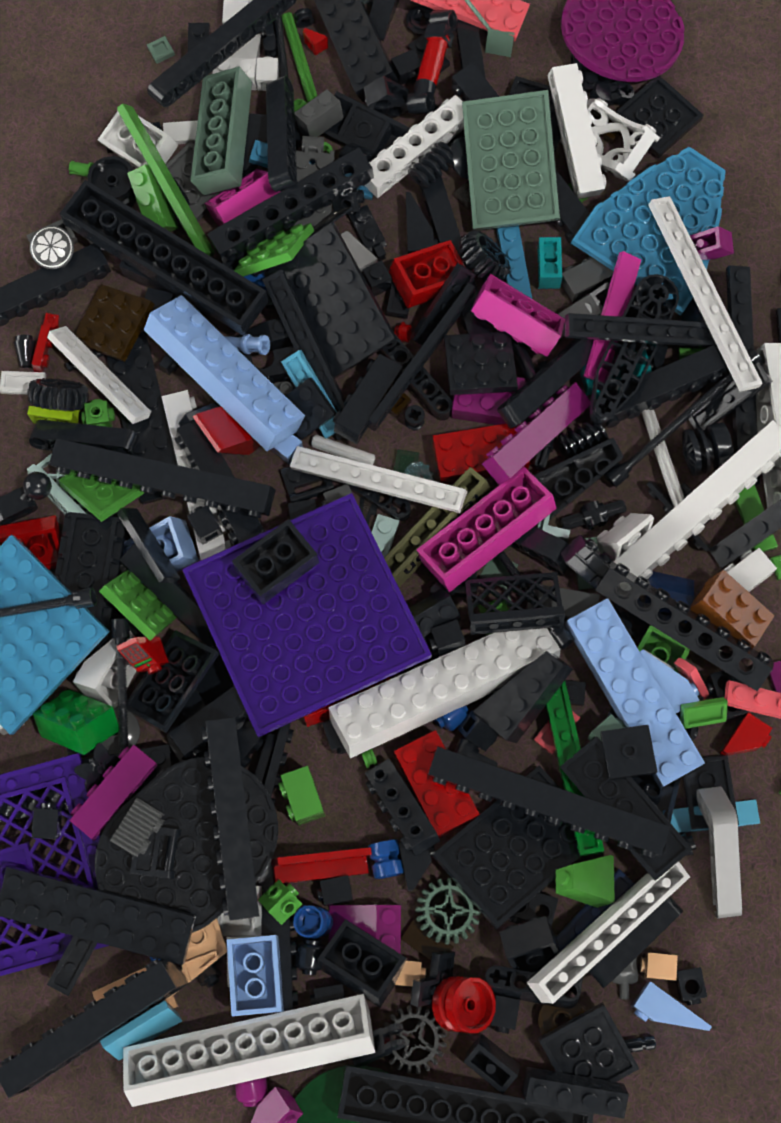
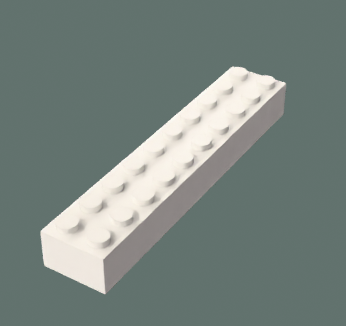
M547 628L492 633L328 707L329 718L346 752L352 758L498 691L544 652L548 651L559 657L561 649Z
M364 994L124 1047V1093L131 1106L134 1107L375 1053L370 1011Z

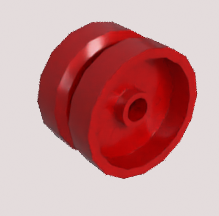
M450 976L440 982L432 997V1010L435 1020L447 1031L479 1033L489 1026L495 1014L496 1000L493 990L486 981L480 978Z

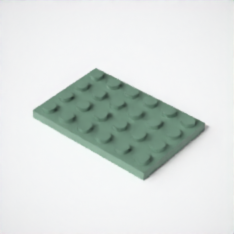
M548 90L462 102L473 229L478 231L560 220Z

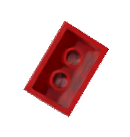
M56 515L0 526V546L10 535H14L20 542H24L49 570L56 569L61 542V531Z

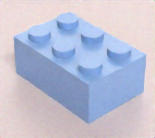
M269 935L227 939L231 1015L243 1016L284 1012L278 936Z

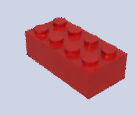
M505 423L433 435V449L440 483H455L470 467L483 478L492 477L482 465L488 458L486 454L496 446L500 448L502 446L500 441L510 433L514 435L516 427L509 428ZM530 461L523 466L527 470L529 469Z
M434 730L395 750L394 756L421 809L440 838L473 821L480 814L469 794L455 790L456 785L447 782L446 786L432 781L433 777L428 774L437 747L446 749L437 731Z

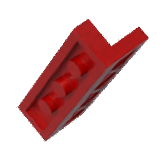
M371 847L275 858L271 860L273 882L275 884L280 880L285 884L337 878L347 875L368 874L367 856L372 855Z

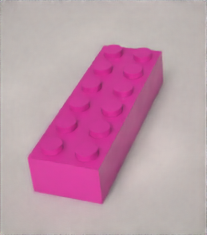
M522 467L510 479L500 484L417 549V553L425 567L448 592H451L556 510L553 494L525 467Z

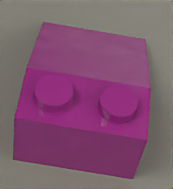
M329 905V912L333 918V926L329 932V942L346 919L401 954V905Z

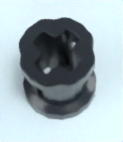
M411 405L406 409L405 425L408 429L418 431L425 423L423 408L418 405ZM415 415V417L418 418V420L415 421L414 418H411V416Z

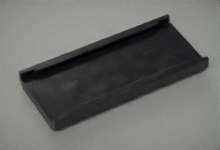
M65 513L55 574L58 576V580L71 593L75 590L94 588L97 604L93 607H87V609L110 631L114 605L99 591L104 585L119 576L126 528L120 518L110 516L101 522L93 514ZM110 632L93 650L98 651L108 643Z

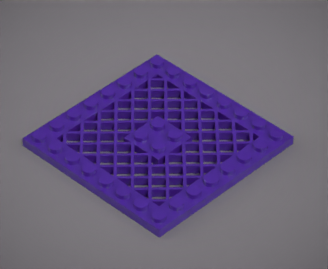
M80 753L0 774V809L4 802L15 808L10 818L0 814V820L6 823L0 833V843L4 841L11 845V847L0 849V892L8 866L40 874L48 866L57 871L55 878H59L62 874L71 879V882L98 889L95 874V855L102 833L94 841L73 823L75 836L66 831L71 823L69 820L73 817L70 815L72 810L79 803L83 805L89 798L86 796V780L80 778L74 772L76 766L83 764ZM61 783L63 790L55 786V784ZM47 787L42 797L31 792ZM51 789L61 794L62 796L56 807H61L66 799L69 810L68 813L62 809V815L68 818L63 829L61 828V836L56 839L54 844L44 838H34L36 841L32 848H30L29 842L20 844L25 834L32 837V831L28 828L33 821V812L22 806L27 796L38 801L37 807L41 806V802H49L45 799ZM23 794L18 803L9 799V797ZM19 811L30 816L24 827L13 821ZM10 825L21 831L16 842L5 836ZM63 836L74 841L69 852L58 847ZM40 842L51 848L46 858L34 853ZM77 845L79 847L81 859L73 855V852L76 849ZM54 851L66 857L60 867L49 861ZM34 859L42 863L38 872L36 871ZM69 859L81 865L76 875L64 870ZM83 869L85 870L88 883L78 878ZM0 916L1 920L8 923L3 933L0 932V945L4 941L12 946L0 950V976L60 960L73 936L59 932L58 934L45 937L49 929L45 928L42 934L39 935L30 930L31 924H27L25 927L15 920ZM11 926L22 931L17 942L6 936ZM26 934L36 939L30 942L22 943ZM97 943L95 949L103 948L109 945Z

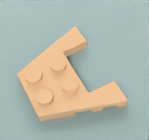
M218 918L191 935L185 963L182 965L183 969L181 970L188 983L227 953V945Z

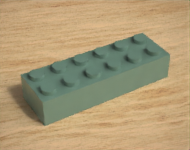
M240 66L207 75L203 78L190 180L203 195L241 186L252 81Z

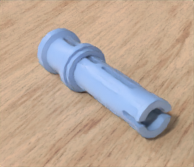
M245 334L242 337L224 336L237 350L242 351L244 354L257 352L261 355H266L270 350V340L267 335H260L259 337H252L250 334Z

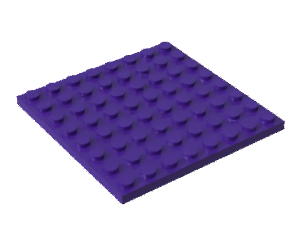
M352 493L290 520L317 553L319 563L265 604L259 601L236 572L232 560L277 527L182 569L258 737L432 657Z

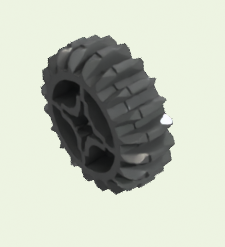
M408 1005V1014H404L403 1010L399 1008L398 1013L401 1017L397 1019L394 1014H391L390 1018L394 1021L393 1024H400L409 1018H419L418 1024L412 1031L403 1029L402 1032L407 1035L409 1033L412 1034V1032H416L420 1027L418 1039L426 1046L421 1044L416 1046L415 1044V1047L411 1046L408 1052L410 1040L400 1032L397 1035L405 1040L406 1047L401 1056L396 1050L392 1051L394 1057L390 1059L389 1063L392 1065L398 1060L400 1063L397 1066V1070L399 1071L402 1069L403 1064L408 1065L406 1069L407 1074L411 1073V1066H416V1073L420 1074V1065L424 1064L426 1071H429L430 1067L427 1062L431 1060L434 1065H437L438 1061L434 1058V1055L437 1054L443 1057L444 1053L439 1051L438 1047H446L447 1043L439 1042V1038H444L447 1034L446 1032H438V1029L442 1027L439 1024H434V1021H436L434 1016L431 1019L427 1017L430 1014V1009L427 1008L423 1015L420 1014L421 1006L416 1008V1013H412V1007ZM385 1022V1023H384V1026H385V1027L391 1025V1024L388 1023V1022ZM426 1022L433 1030L434 1046L422 1038V1031ZM390 1035L391 1041H393V1035ZM416 1048H422L430 1052L421 1060H408L412 1051Z

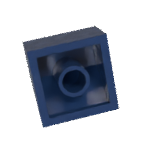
M652 571L653 574L647 579L651 586L656 589L662 588L675 601L678 602L680 600L691 606L694 599V580ZM644 595L643 602L650 603L651 598ZM668 608L659 609L661 614L665 616L672 614ZM687 620L680 621V623L686 624L688 622Z

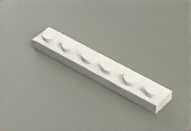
M66 326L49 331L47 338L132 424L149 418L151 411Z

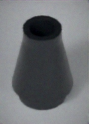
M15 336L13 344L18 357L19 367H32L35 348L33 336Z

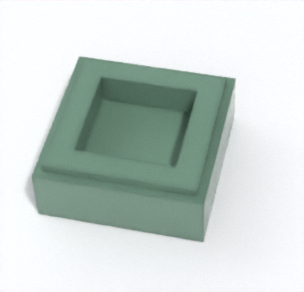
M165 36L147 44V48L156 64L175 55Z

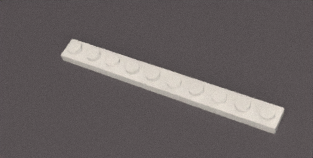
M671 197L652 199L648 206L739 391L743 392L759 388L763 383Z

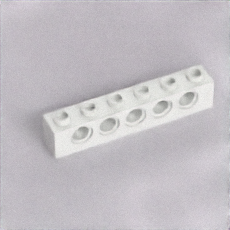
M456 95L450 100L446 99L436 111L428 113L422 122L413 125L407 134L403 137H398L388 149L380 151L377 157L369 162L373 169L374 178L364 186L376 198H379L408 174V169L413 168L415 163H419V160L425 157L427 152H431V149L437 146L440 141L448 143L464 130L463 101Z

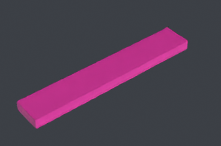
M624 251L619 252L601 315L622 317L631 298L642 259ZM593 341L584 372L585 377L594 380V373L610 341ZM609 349L604 361L612 363L615 354L613 349ZM602 367L599 370L598 382L601 383L604 382L608 373Z

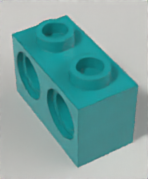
M539 237L537 248L538 289H559L562 282L561 237Z

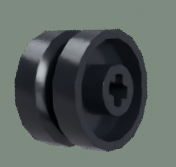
M108 156L99 159L91 166L87 176L88 182L129 207H132L137 201L127 174L133 171L129 162L121 157Z

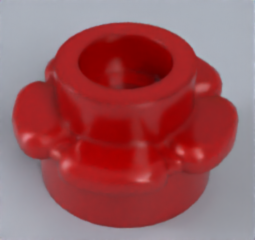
M401 322L399 326H396L394 333L402 342H409L412 327L405 324V322Z

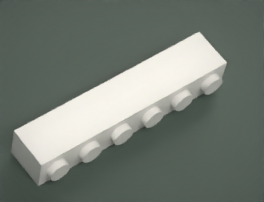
M577 63L552 67L547 76L573 192L578 199L600 195L606 187V177L602 174L600 168L602 160L596 150L597 137L591 128L592 115L587 110L588 98L586 91H583L582 72L578 70Z

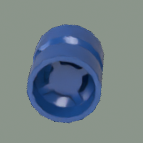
M388 840L368 845V848L371 847L372 852L370 859L374 860L372 865L374 879L404 874L402 860L398 858L400 854L398 840Z
M308 905L299 908L295 913L293 925L296 932L303 937L323 938L331 931L333 918L327 909Z

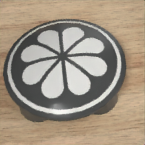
M45 226L39 229L33 235L30 242L32 258L38 265L46 269L65 267L74 252L71 236L66 230L58 226Z

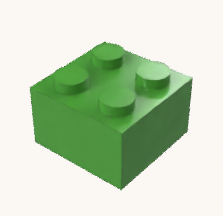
M308 766L280 775L282 782L278 784L284 799H289L290 804L286 805L292 822L296 821L300 826L325 817Z

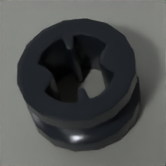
M302 8L294 13L297 27L304 28L314 23L312 11L309 8Z

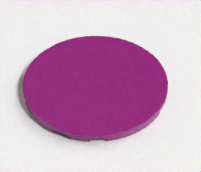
M567 0L561 17V30L564 41L575 58L591 71L617 81L638 82L658 77L674 65L684 45V24L681 16L675 10V5L670 0Z

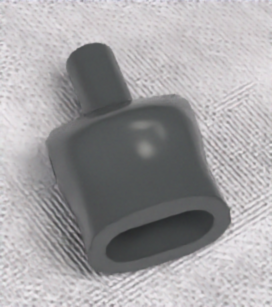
M637 957L612 981L615 984H619L620 999H629V985L638 981Z

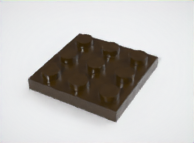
M101 284L74 335L88 349L125 362L155 304L150 300Z

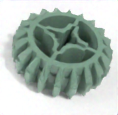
M447 878L445 886L443 881L438 879V888L433 883H430L428 886L431 892L423 889L421 892L426 899L422 897L417 899V902L423 905V907L415 908V912L423 913V915L416 918L417 922L425 921V924L420 927L421 931L429 928L430 931L427 937L430 938L435 933L437 934L435 942L439 943L441 937H444L445 945L449 944L450 937H452L455 944L459 943L458 935L463 940H466L468 936L465 930L471 934L475 931L470 924H479V920L473 916L480 915L481 911L473 909L476 906L456 883L452 886L451 878ZM445 892L443 904L435 905L434 907L429 906L430 900L434 896ZM452 893L463 900L466 908L457 906L454 903ZM447 903L449 909L455 912L454 914L451 913L449 919L446 916V912H442L441 910L445 909ZM429 914L441 918L444 930L432 922ZM467 916L462 927L451 930L453 918Z

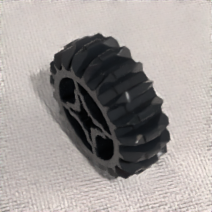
M472 230L462 237L458 245L459 253L477 277L482 278L484 282L490 274L502 281L507 277L511 269L509 260L492 238H489L479 230Z
M42 378L32 380L27 390L29 403L42 409L57 411L81 410L85 408L84 404L89 399L88 388L84 384L66 379Z

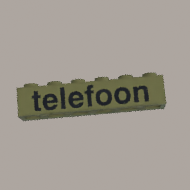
M470 467L453 485L467 491L461 512L456 513L432 507L384 558L399 588L422 564L417 549L492 490L487 480Z

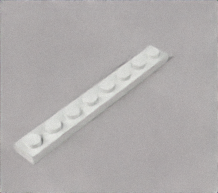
M297 446L290 464L292 470L456 513L461 512L467 494L466 489L299 446Z

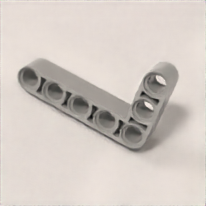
M721 786L697 789L698 807L709 826L713 905H716L717 911H714L717 919L741 916L742 897L736 811Z

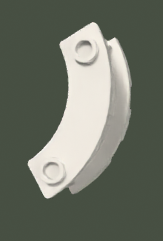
M600 98L589 99L586 104L588 112L594 109L601 114V118L598 120L592 116V122L595 126L591 127L592 132L597 137L598 144L596 150L602 160L600 168L606 173L611 171L615 177L630 182L636 175L633 173L634 169L654 141L658 142L660 137L655 134L656 130L648 124L641 125L622 117L608 108V104ZM621 131L624 148L613 149L603 156L604 147L599 135ZM615 155H618L617 160H613Z

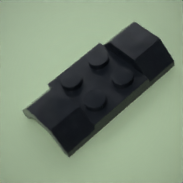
M336 91L334 96L341 102L344 118L325 131L324 134L345 145L353 142L375 152L373 157L375 159L380 151L388 149L398 137H403L407 134L410 127Z

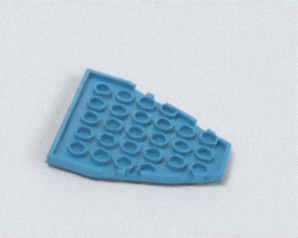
M687 147L679 154L666 158L664 162L647 168L628 182L625 187L614 192L603 203L596 205L573 238L571 244L612 271L615 269L619 252L624 251L642 259L634 285L637 287L640 281L649 275L659 274L666 276L674 282L678 289L679 300L674 312L681 316L692 300L693 295L648 204L652 199L670 196L689 236L718 227L722 213L721 199L724 192L725 170L691 147ZM702 260L706 270L710 260ZM669 294L667 300L673 299V294Z

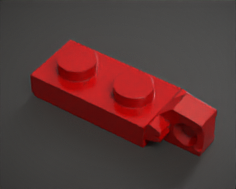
M46 313L32 360L34 372H43L44 367L48 368L50 355H47L48 349L53 348L54 344L47 337L49 331L59 328V315Z

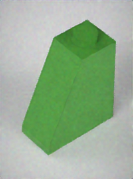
M608 855L557 869L556 894L596 908L614 903V856Z

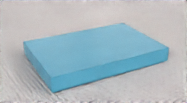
M163 1000L102 1038L100 1043L103 1049L116 1059L121 1060L124 1047L150 1042L182 1022L179 1013Z

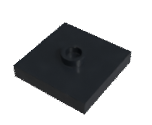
M649 725L600 732L609 780L656 774L658 772Z

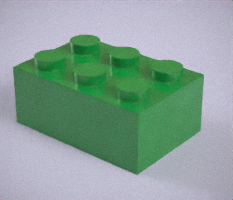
M72 690L63 691L57 698L43 704L40 709L33 713L41 737L82 755L87 754L98 743L104 742L119 731L113 706Z

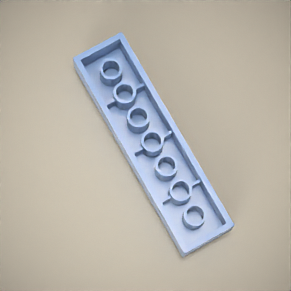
M182 295L150 312L144 331L266 451H269L298 431L305 415Z
M607 598L567 620L565 627L574 637L576 646L618 718L623 721L626 728L649 725L658 771L656 774L651 775L659 789L705 764L609 599Z

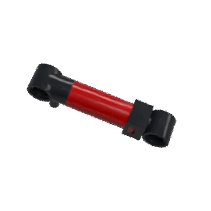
M454 10L432 11L430 14L429 24H427L424 35L427 44L414 91L409 93L407 97V109L410 114H428L438 109L434 93L446 49L452 47L454 39L452 31H455L457 28L458 20Z

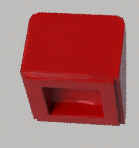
M307 28L303 29L304 43L314 55L328 48V38L325 35Z

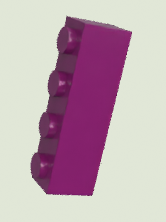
M135 745L131 748L126 747L118 757L120 759L119 763L115 767L111 765L102 776L105 779L99 786L95 784L86 796L89 798L83 805L79 803L70 813L73 817L69 821L94 841L104 830L113 815L127 803L158 766L156 762Z

